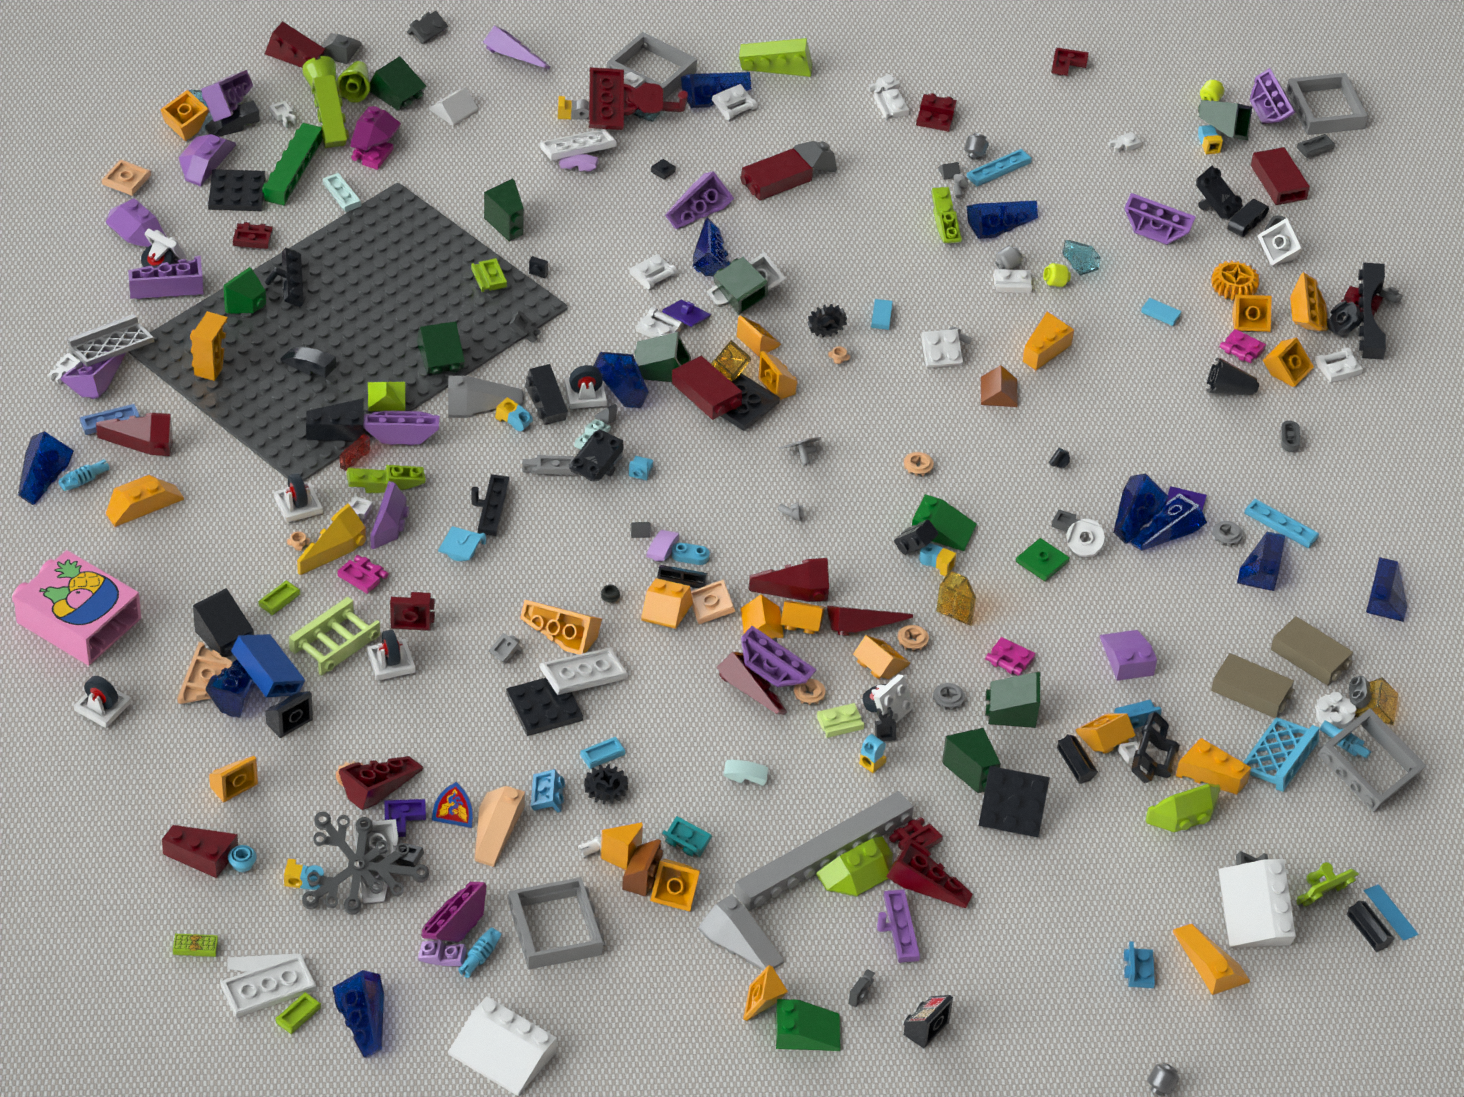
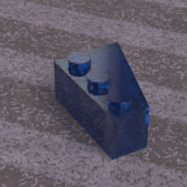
M600 352L593 366L601 371L604 383L624 407L641 408L649 391L633 354Z

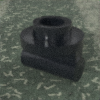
M1058 448L1048 463L1053 467L1065 468L1070 462L1069 452Z

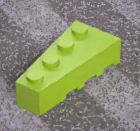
M807 38L740 45L739 60L742 70L811 77L813 64Z
M334 75L313 77L311 86L315 107H319L317 109V117L319 123H322L320 127H322V138L325 148L346 146L347 139H349L348 129L344 127V123H346L345 113L341 112V107H343L341 96L338 97L337 92L339 91V82L335 80Z

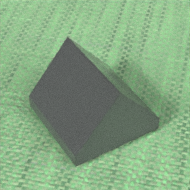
M959 162L942 164L938 167L944 180L952 179L955 174H960Z
M613 404L594 416L595 419L606 424L616 421L617 405Z
M632 522L630 524L631 538H650L651 523Z

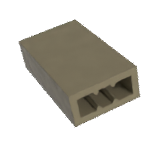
M1297 616L1273 637L1271 646L1273 652L1327 686L1333 681H1337L1344 670L1347 671L1353 663L1351 660L1353 651Z
M1229 653L1214 677L1211 691L1276 718L1280 712H1284L1287 706L1286 701L1287 699H1292L1295 689H1293L1294 680Z

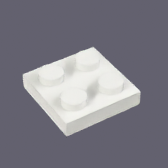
M958 329L922 332L921 338L926 368L961 366L963 364Z

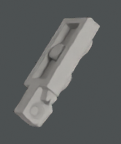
M537 455V458L523 459L522 472L575 475L569 469V464L575 457Z

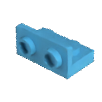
M1151 699L1118 707L1114 710V713H1127L1133 729L1144 726L1149 714L1157 712L1161 716L1162 712L1161 707H1155Z
M556 769L533 774L530 806L534 811L553 807L557 813L561 812L562 804L564 803L563 788H565V780Z
M1129 941L1128 949H1124V961H1127V966L1124 969V978H1128V987L1154 988L1153 949L1134 948V941Z

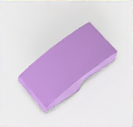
M580 154L561 158L559 164L561 169H571L578 165L579 171L585 170L588 172L596 168L599 160L595 156Z
M661 530L652 541L646 557L653 558L655 561L667 559L671 555L672 546L679 540V533Z
M442 940L423 941L418 960L441 966H462L467 949L464 944L444 945Z

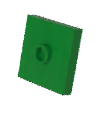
M1039 538L1016 557V563L1043 581H1047L1069 562L1070 557L1042 538Z

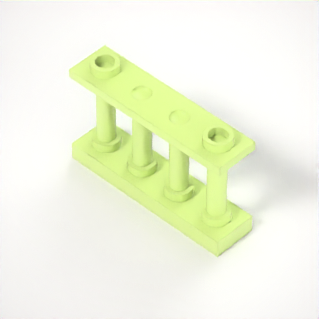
M346 597L289 636V650L294 654L303 649L318 661L319 675L322 676L362 647L376 640L380 636V622L376 620L371 625L366 624L354 614L353 600ZM345 619H349L362 631L354 636L340 623ZM334 629L347 641L339 646L325 633ZM319 639L333 651L324 656L310 644Z

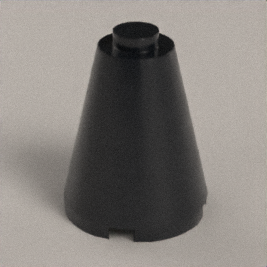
M1217 357L1215 359L1218 362L1216 365L1212 364L1207 378V384L1210 385V389L1206 388L1208 393L1253 395L1257 393L1259 382H1257L1256 377L1222 358Z

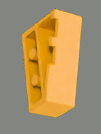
M207 311L196 329L192 330L190 340H192V367H194L195 376L215 381L222 371L225 348H221L222 339L226 338L223 326L227 323L228 317Z
M1047 311L1025 345L1023 362L1034 370H1038L1072 345L1074 329Z
M1200 738L1179 760L1176 777H1189L1195 779L1194 782L1199 784L1202 781L1208 784L1219 785L1221 787L1220 790L1237 795L1248 783L1251 767Z

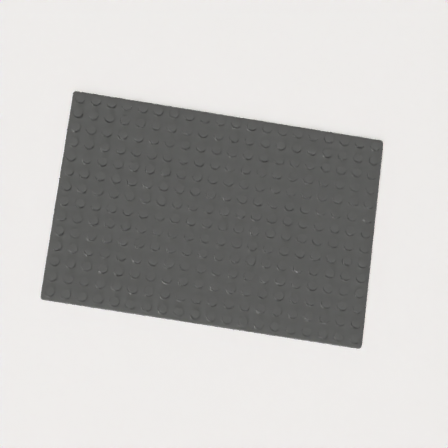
M395 183L362 203L361 207L347 212L289 248L301 253L304 302L301 307L284 301L283 277L278 275L271 285L265 283V279L275 267L282 269L281 252L253 269L266 290V304L254 313H226L224 289L222 288L151 331L150 334L154 337L153 343L128 351V353L285 478L288 479L289 475L298 473L303 481H305L373 437L364 429L363 441L306 440V411L364 398V414L379 412L368 411V382H405V411H412L448 388L449 376H466L525 338L526 335L521 336L509 326L517 311L520 310L532 321V327L540 328L566 311L567 304L400 183ZM496 258L507 281V287L491 291L486 289L484 292H481L471 270V263L476 265L481 261ZM207 311L228 317L227 323L223 326L226 338L222 339L221 348H225L223 368L215 381L195 376L194 367H192L193 354L191 353L192 340H190V334L193 329H196ZM456 321L465 360L463 369L458 372L444 371L439 375L427 374L417 343L419 328L421 326ZM291 348L317 349L335 356L336 368L326 378L316 373L310 376L281 362L280 358Z

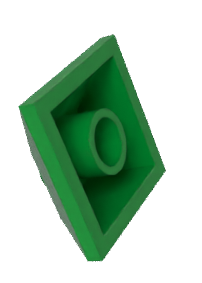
M250 267L223 285L226 313H254L266 304V290Z

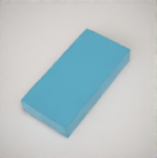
M1149 298L1141 309V313L1171 326L1176 323L1182 312L1152 298Z
M875 299L871 328L889 330L893 301Z
M616 737L580 751V756L589 769L625 755V749Z

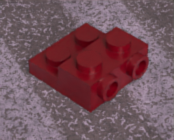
M934 93L924 94L916 126L949 132L956 111L957 100H953L949 96L945 98L938 97Z
M411 592V598L391 596V629L430 631L431 623L435 622V611H431L435 608V598H431V593Z

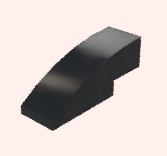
M254 100L240 104L237 109L233 110L231 116L215 122L212 119L205 125V129L208 135L212 134L218 137L244 131L243 125L260 122L259 109Z
M291 348L280 358L281 362L310 376L316 373L326 378L336 368V357L317 349Z

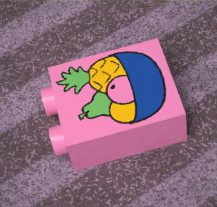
M68 550L57 559L46 561L41 567L39 574L29 583H21L15 589L12 596L18 624L88 666L141 619L138 591Z

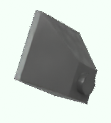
M330 33L321 46L325 48L323 56H328L334 61L348 64L362 43L344 35Z
M810 141L793 147L812 168L830 172L837 171L835 154L826 142Z

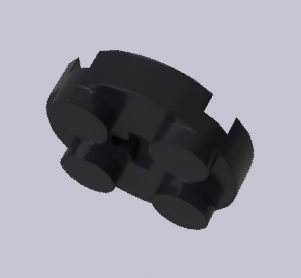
M1343 301L1338 303L1331 310L1330 313L1332 315L1330 319L1327 318V327L1339 337H1344L1355 327L1360 326L1362 320L1359 307L1353 302Z

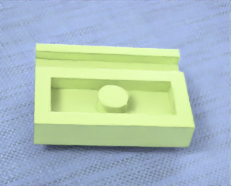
M855 703L817 711V718L823 731L826 733V738L864 729V722L861 720Z

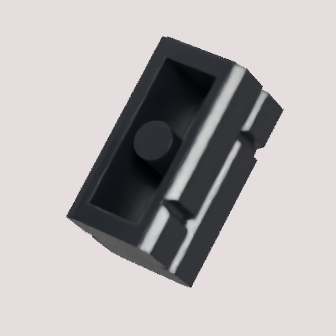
M927 519L906 528L901 535L894 539V543L902 554L907 555L927 546L939 534L930 520Z

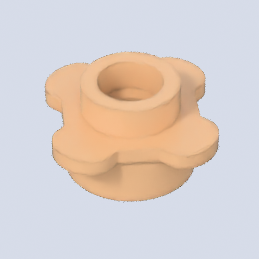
M841 346L833 348L828 353V356L836 364H841L843 361L850 359L847 350Z
M300 531L292 533L290 539H287V545L293 546L297 551L302 550L305 545L310 543V539L306 538V535Z

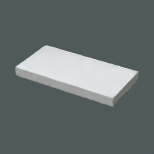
M605 129L540 142V148L551 161L617 147L616 140Z
M611 648L543 662L540 665L541 671L557 695L625 680L628 677V673Z
M301 953L220 981L222 990L236 1018L301 996L305 992L310 993L317 990Z

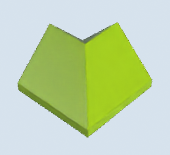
M368 382V411H405V382Z

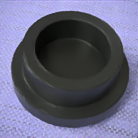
M606 585L601 590V598L605 602H616L620 598V591L615 585Z

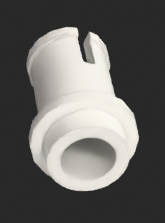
M596 836L594 840L578 845L579 852L582 851L581 856L583 858L594 852H601V837L598 838Z

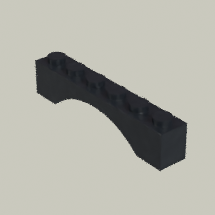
M1363 262L1362 269L1358 271V280H1361V283L1358 285V294H1361L1358 300V307L1361 308L1360 318L1362 320L1358 331V336L1362 337V340H1359V351H1362V358L1383 360L1386 350V334L1374 320L1371 302L1383 288L1385 264Z

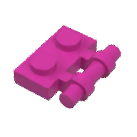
M385 142L378 146H372L368 152L355 148L351 158L353 161L362 159V165L378 170L393 151V144Z
M1234 329L1226 338V341L1221 342L1219 348L1225 350V353L1229 355L1233 354L1239 357L1238 359L1243 362L1252 363L1265 350L1266 344Z
M360 555L355 556V562L349 560L337 571L338 577L367 594L380 583V577L386 579L389 575L382 566L371 563L370 559Z
M1001 637L992 648L991 653H987L985 660L991 662V665L995 667L999 666L1006 669V672L1019 676L1034 660L1035 653Z

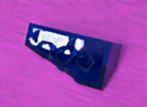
M45 431L32 436L25 452L17 496L32 505L36 504L47 491V488L68 467L74 450Z
M1146 473L1130 476L1122 492L1113 533L1125 544H1128L1141 531L1144 525L1149 524L1151 519L1163 510L1169 498Z
M1379 557L1366 613L1404 622L1407 602L1398 561Z
M235 660L231 667L222 669L218 676L213 675L206 686V692L221 713L227 714L230 717L241 718L255 682L241 663Z

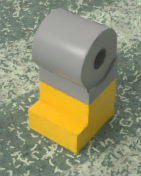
M558 96V119L582 120L589 117V102L587 100H565V96Z

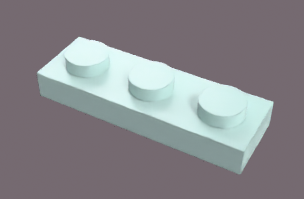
M339 173L323 178V184L345 212L361 207L360 199Z

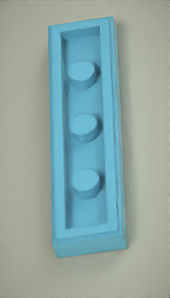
M1019 149L967 172V178L978 187L1030 164L1032 158L1025 151Z
M1254 499L1245 509L1244 514L1307 548L1319 537L1318 532L1257 499Z

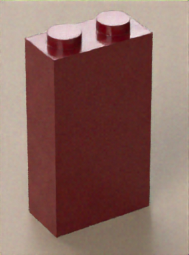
M1285 147L1253 153L1251 167L1275 205L1307 200L1310 186Z
M792 148L742 167L740 180L750 190L751 194L761 201L812 181L813 168Z
M702 355L672 370V384L712 420L742 405V391Z

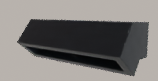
M660 565L657 578L698 589L706 586L708 573Z
M1067 734L1063 739L1058 740L1057 749L1078 783L1082 784L1091 781L1098 771L1077 737Z
M1358 900L1353 906L1348 908L1347 916L1376 952L1387 948L1395 939L1366 901Z

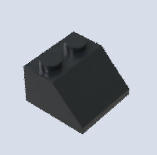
M310 691L298 692L265 711L266 724L279 738L313 720L312 693Z

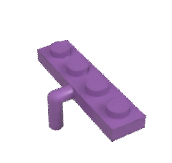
M905 890L884 891L883 897L887 914L885 912L879 913L877 930L879 932H892L898 963L919 961L920 954ZM887 915H888L889 923H886Z

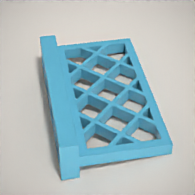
M1276 717L1243 763L1246 765L1258 763L1259 767L1251 768L1250 775L1276 784V790L1283 792L1318 744L1319 727L1312 725L1308 729ZM1279 725L1285 727L1286 730L1276 731L1275 728ZM1295 733L1304 734L1302 737L1294 738L1293 734ZM1289 735L1291 738L1284 741L1280 740L1281 736ZM1276 738L1277 742L1267 744V739ZM1292 744L1295 747L1291 750H1285L1284 746ZM1280 747L1282 752L1272 754L1270 749ZM1265 750L1268 753V755L1258 756L1257 754L1258 752ZM1285 757L1286 760L1284 762L1276 763V758ZM1271 760L1273 764L1263 766L1261 762ZM1275 769L1277 773L1275 774V776H1272L1267 774L1265 771Z

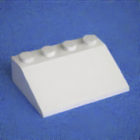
M1265 859L1219 869L1229 948L1291 945L1296 935L1284 859Z
M486 996L472 1012L449 1049L448 1055L516 1096H519L556 1054L557 1037Z

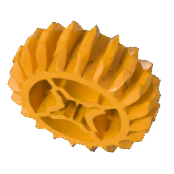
M1231 260L1230 263L1227 261L1223 264L1219 263L1211 277L1214 292H1218L1219 296H1224L1225 299L1230 298L1233 300L1235 295H1254L1259 287V274L1256 273L1255 269H1252V265L1247 266L1246 262L1242 264L1239 261L1233 262Z

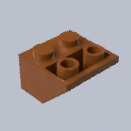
M656 839L637 846L623 876L622 890L646 897L649 889H653L659 862L664 852L661 849V840Z

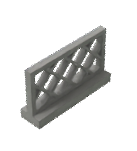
M133 314L70 337L67 341L70 354L74 357L77 356L88 367L153 343L154 337L138 323L137 316Z

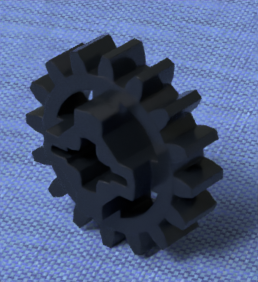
M830 304L829 307L823 305V308L817 307L816 312H811L812 316H808L809 321L807 322L811 333H815L816 336L821 334L822 337H825V335L831 337L832 333L838 334V330L844 329L843 326L847 325V316L844 309H840L839 305L833 307V304Z
M607 764L606 768L599 765L598 770L592 768L591 773L587 772L586 778H584L585 793H588V798L595 797L596 803L602 800L604 805L606 801L613 804L614 799L621 801V796H626L628 777L624 776L623 770L618 772L617 766L611 769L610 764Z

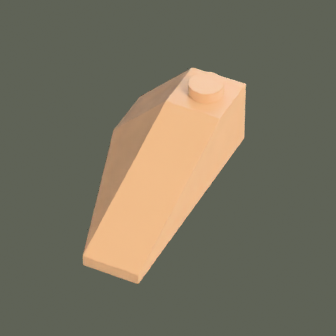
M504 786L486 793L479 807L475 850L476 862L492 867L495 866L525 808V791Z

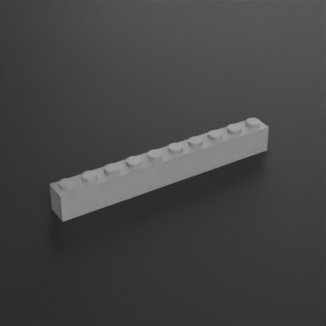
M897 791L736 881L734 895L749 911L760 907L766 901L778 897L787 889L794 888L803 880L810 879L816 872L842 854L872 838L889 834L897 827L907 824L912 820L914 806Z

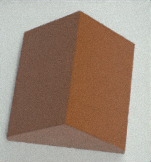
M1002 365L981 376V405L1018 406L1017 378Z

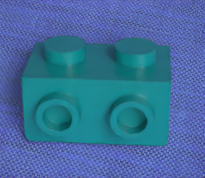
M678 816L675 817L668 831L663 830L662 832L667 844L672 847L678 845L683 848L682 851L691 857L693 855L701 857L712 838L711 834Z

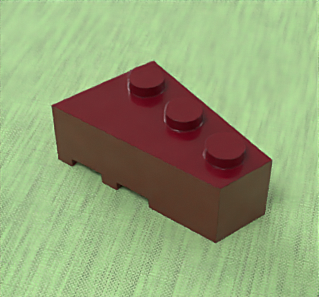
M282 21L272 32L264 54L302 68L312 58H315V60L321 59L320 56H323L325 48Z
M172 825L162 838L163 855L214 878H217L229 863L228 854L230 850L238 846V834Z

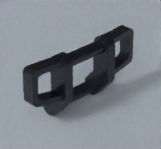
M1157 712L1149 714L1141 732V742L1138 750L1135 751L1131 771L1143 783L1152 781L1154 775L1169 778L1172 774L1171 767L1175 754L1180 748L1176 741L1166 739L1169 724ZM1153 722L1159 725L1160 732L1152 727ZM1149 741L1157 749L1168 752L1164 765L1158 764L1146 753ZM1140 765L1148 771L1147 774L1141 770Z

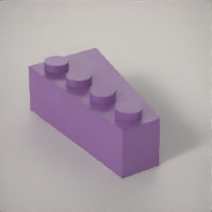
M247 70L228 76L201 89L202 97L207 103L214 122L231 116L233 110L237 109V104L242 102L243 96L247 95L253 87Z
M196 256L191 261L181 259L178 260L179 263L171 265L168 262L161 263L157 268L147 266L128 270L130 299L204 294L201 256Z

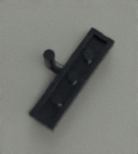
M285 247L282 251V269L275 267L265 279V283L271 285L278 275L283 277L284 301L301 307L304 303L301 253Z
M491 474L485 500L479 499L478 487L471 488V504L483 507L478 525V534L485 533L486 535L497 536L509 487V476Z

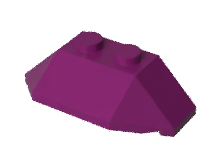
M376 106L368 107L357 120L350 147L369 150L372 146L388 142L400 128L401 123L386 110L379 109Z
M470 881L464 889L448 899L423 926L422 938L450 942L462 941L471 928L477 925L484 915L486 883Z

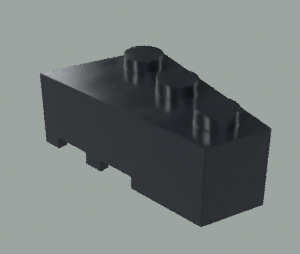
M547 364L530 368L526 376L525 388L538 411L539 418L542 419L544 425L566 420L568 410L551 365Z
M364 398L306 411V440L363 441Z

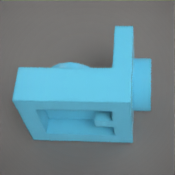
M635 456L634 460L630 461L629 476L647 480L653 467V460Z

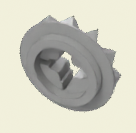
M1221 521L1213 527L1212 535L1215 536V541L1221 542V545L1227 543L1230 546L1232 543L1237 545L1238 541H1241L1243 531L1234 522Z
M943 683L938 685L933 692V700L936 701V705H942L943 709L949 707L952 710L954 707L959 708L961 703H964L965 693L958 685ZM947 693L952 698L951 700L946 697Z

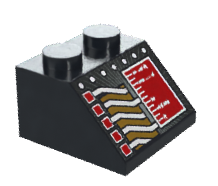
M951 995L930 996L926 1002L922 1001L917 1007L916 1012L913 1015H908L905 1019L903 1035L924 1049L949 1023L953 997Z

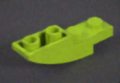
M949 187L932 188L933 213L943 243L961 242L957 215L953 209Z
M386 465L385 470L348 468L346 472L348 486L365 488L366 493H385L388 481L394 482L400 490L419 486L426 481L424 468L417 466Z

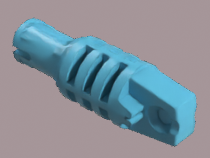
M105 459L93 465L86 464L60 478L58 483L64 491L77 488L94 480L96 475L108 471L109 464L106 463Z
M1325 720L1319 730L1333 738L1343 728L1339 729ZM1352 733L1337 744L1355 757L1357 754L1368 758L1372 752L1363 746L1365 741Z
M492 927L486 931L468 952V958L458 969L459 973L463 975L466 972L464 977L469 978L475 968L482 965L493 952L501 937V933Z

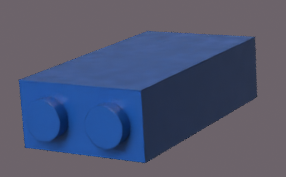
M271 634L238 636L231 652L265 697L292 696L301 691L305 679Z

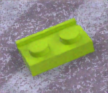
M496 258L481 261L476 265L471 263V270L481 292H484L486 289L491 291L507 287V281Z

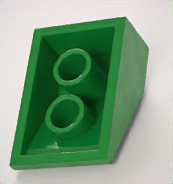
M927 494L924 495L912 519V526L927 519L930 520L939 534L932 542L965 551L977 525L943 499Z
M777 999L775 1013L776 1049L840 1051V1013L797 999Z

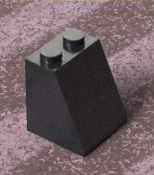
M227 588L193 605L195 632L212 651L215 650L222 657L233 655L231 650L238 636L254 635L252 626Z

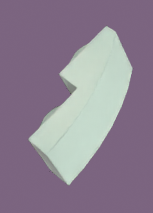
M594 419L585 427V433L575 440L574 447L581 449L595 431L600 429L608 433L611 426Z
M726 760L723 776L741 784L746 778L751 782L764 786L767 781L768 767L749 761Z

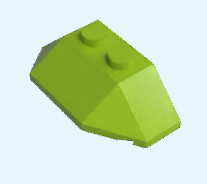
M1205 784L1174 794L1160 801L1156 806L1152 805L1149 807L1145 821L1147 824L1174 833L1187 830L1199 824L1203 825L1211 820L1221 787L1214 784Z
M883 836L872 838L837 857L816 872V875L826 891H834L857 897L889 879L886 876L892 866L893 852Z

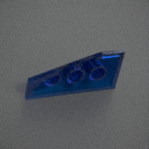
M750 72L701 73L681 76L682 91H687V102L691 108H708L714 105L712 101L713 95L739 84L746 91L752 89Z
M1037 200L979 203L966 206L968 224L978 239L996 238L1003 233L1038 218Z
M706 218L693 254V267L704 276L714 277L717 270L726 268L731 262L726 259L728 252L722 245L724 240L720 229L709 218Z
M1179 493L1161 507L1162 512L1158 516L1154 515L1151 518L1152 523L1149 526L1143 527L1130 542L1131 545L1143 551L1200 530L1207 521L1200 505Z
M1267 531L1241 565L1237 584L1275 591L1286 535Z
M362 970L333 986L332 990L337 1010L343 1014L346 1026L353 1032V1039L362 1056L367 1058L382 1050L384 990L380 974Z

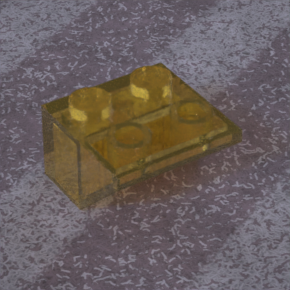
M949 571L939 586L936 611L971 626L976 596L967 577Z

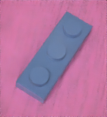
M135 404L80 417V423L85 435L97 432L96 422L111 419L126 420L129 419V416L135 415L137 418L140 416Z

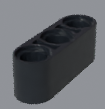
M1253 198L1230 219L1227 229L1240 237H1245L1267 216L1269 206Z

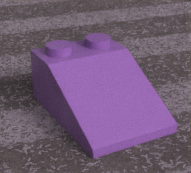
M1138 630L1100 635L1117 681L1154 676L1157 658L1150 643Z

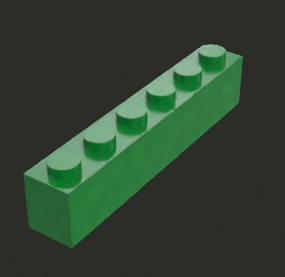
M302 123L300 128L296 129L295 136L289 141L287 150L283 151L280 161H277L274 172L270 173L268 182L263 185L262 192L264 193L265 201L285 206L323 141L322 127Z

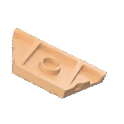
M199 642L179 692L178 703L183 704L222 697L233 668L232 661L222 657L215 650L210 651L205 648L203 642Z

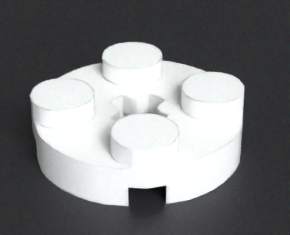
M1081 519V521L1073 523L1067 531L1068 546L1074 554L1080 557H1094L1104 546V531L1099 523L1092 519ZM1087 533L1091 540L1085 543L1081 536H1085Z
M1332 692L1330 695L1321 697L1316 706L1317 720L1321 724L1326 720L1339 727V729H1344L1350 725L1356 712L1355 705L1339 692Z

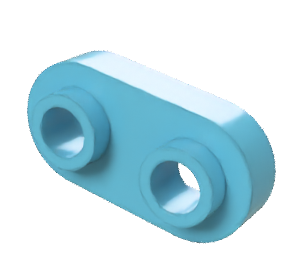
M687 543L674 544L671 556L675 561L695 565L706 564L709 561L710 555L706 547Z

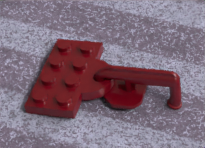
M590 67L589 128L623 130L624 116L631 115L638 109L644 113H659L660 111L683 112L686 109L688 93L687 91H680L678 93L679 102L663 101V88L658 84L643 83L638 88H634L631 85L624 84V69Z

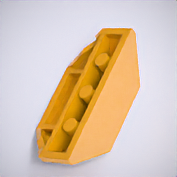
M1303 272L1290 296L1292 320L1295 324L1305 329L1327 331V308L1323 295L1317 287L1318 282Z
M147 475L114 488L106 516L113 526L116 527L184 500V497L174 484Z

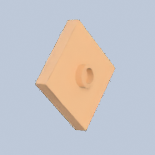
M120 159L102 179V185L133 196L151 176V171Z
M724 579L691 591L692 607L698 624L735 612Z

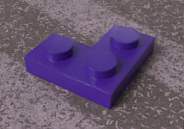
M425 799L384 800L385 820L396 819L398 837H406L405 821L426 820Z

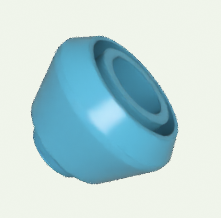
M246 845L236 846L228 854L229 863L238 872L249 871L257 859L255 850Z

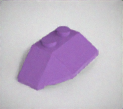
M1270 68L1255 77L1250 102L1262 124L1281 122L1296 112Z
M212 134L196 137L179 156L185 181L202 186L212 174V169H216L236 146V143Z
M1133 193L1130 194L1124 208L1134 233L1165 245L1187 235L1196 219V216Z
M135 198L112 208L106 220V224L127 243L138 246H151V243L145 236L147 229L158 230L165 235L156 216Z
M379 411L372 414H364L363 428L382 444L420 445L439 430L440 416L421 411Z
M388 481L370 535L371 549H376L398 539L400 531L404 530V518H408L409 515L406 497L398 486L391 481Z
M751 626L741 637L745 666L777 688L806 683L816 672V669L754 626Z

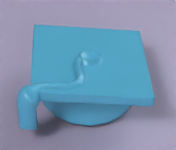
M452 526L438 552L447 554L455 561L470 560L474 556L475 549L480 541L481 544H486V534H478Z

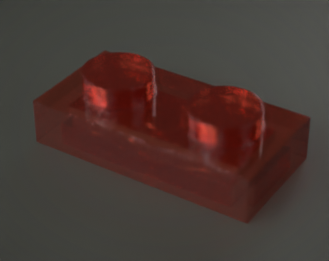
M363 434L339 455L341 469L347 471L348 468L354 466L358 460L369 453L371 448L369 436Z

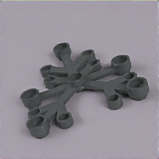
M319 812L315 815V826L320 830H326L329 836L322 832L315 833L313 837L314 844L317 846H338L349 859L348 867L335 877L320 876L317 872H310L308 874L307 881L311 886H322L315 891L304 893L302 904L305 908L315 909L319 904V898L328 892L325 904L328 908H335L338 905V885L351 875L353 876L350 896L344 902V909L350 915L357 914L361 909V902L358 898L361 876L370 886L372 893L378 894L383 889L382 882L376 880L369 871L378 872L390 887L392 895L396 897L403 894L404 887L401 883L396 882L390 873L412 876L418 883H423L429 878V869L423 864L415 867L391 865L400 857L408 855L409 846L406 843L398 844L397 850L379 863L370 862L380 854H385L388 851V843L385 840H380L376 843L375 848L364 855L367 835L372 831L373 827L372 821L368 817H361L356 822V831L359 835L355 854L345 842L346 831L350 825L348 816L341 815L338 817L337 831L331 824V816L327 812ZM323 816L326 817L327 820L325 822H320L319 818ZM340 820H347V824H340ZM362 822H367L368 826L362 827L360 824ZM318 836H321L324 838V840L318 842L316 838ZM380 844H384L386 848L384 850H380L378 846ZM405 847L407 851L402 853L399 851V848ZM360 861L362 866L356 867L355 862ZM419 869H422L425 871V873L423 875H419L417 871ZM316 876L318 879L317 881L312 882L310 880V877ZM374 884H379L380 888L378 890H375L372 886ZM394 887H400L401 891L395 892L393 889ZM313 896L315 899L314 901L309 902L307 900V897ZM332 898L336 902L334 904H329L328 900ZM349 902H356V906L350 907Z

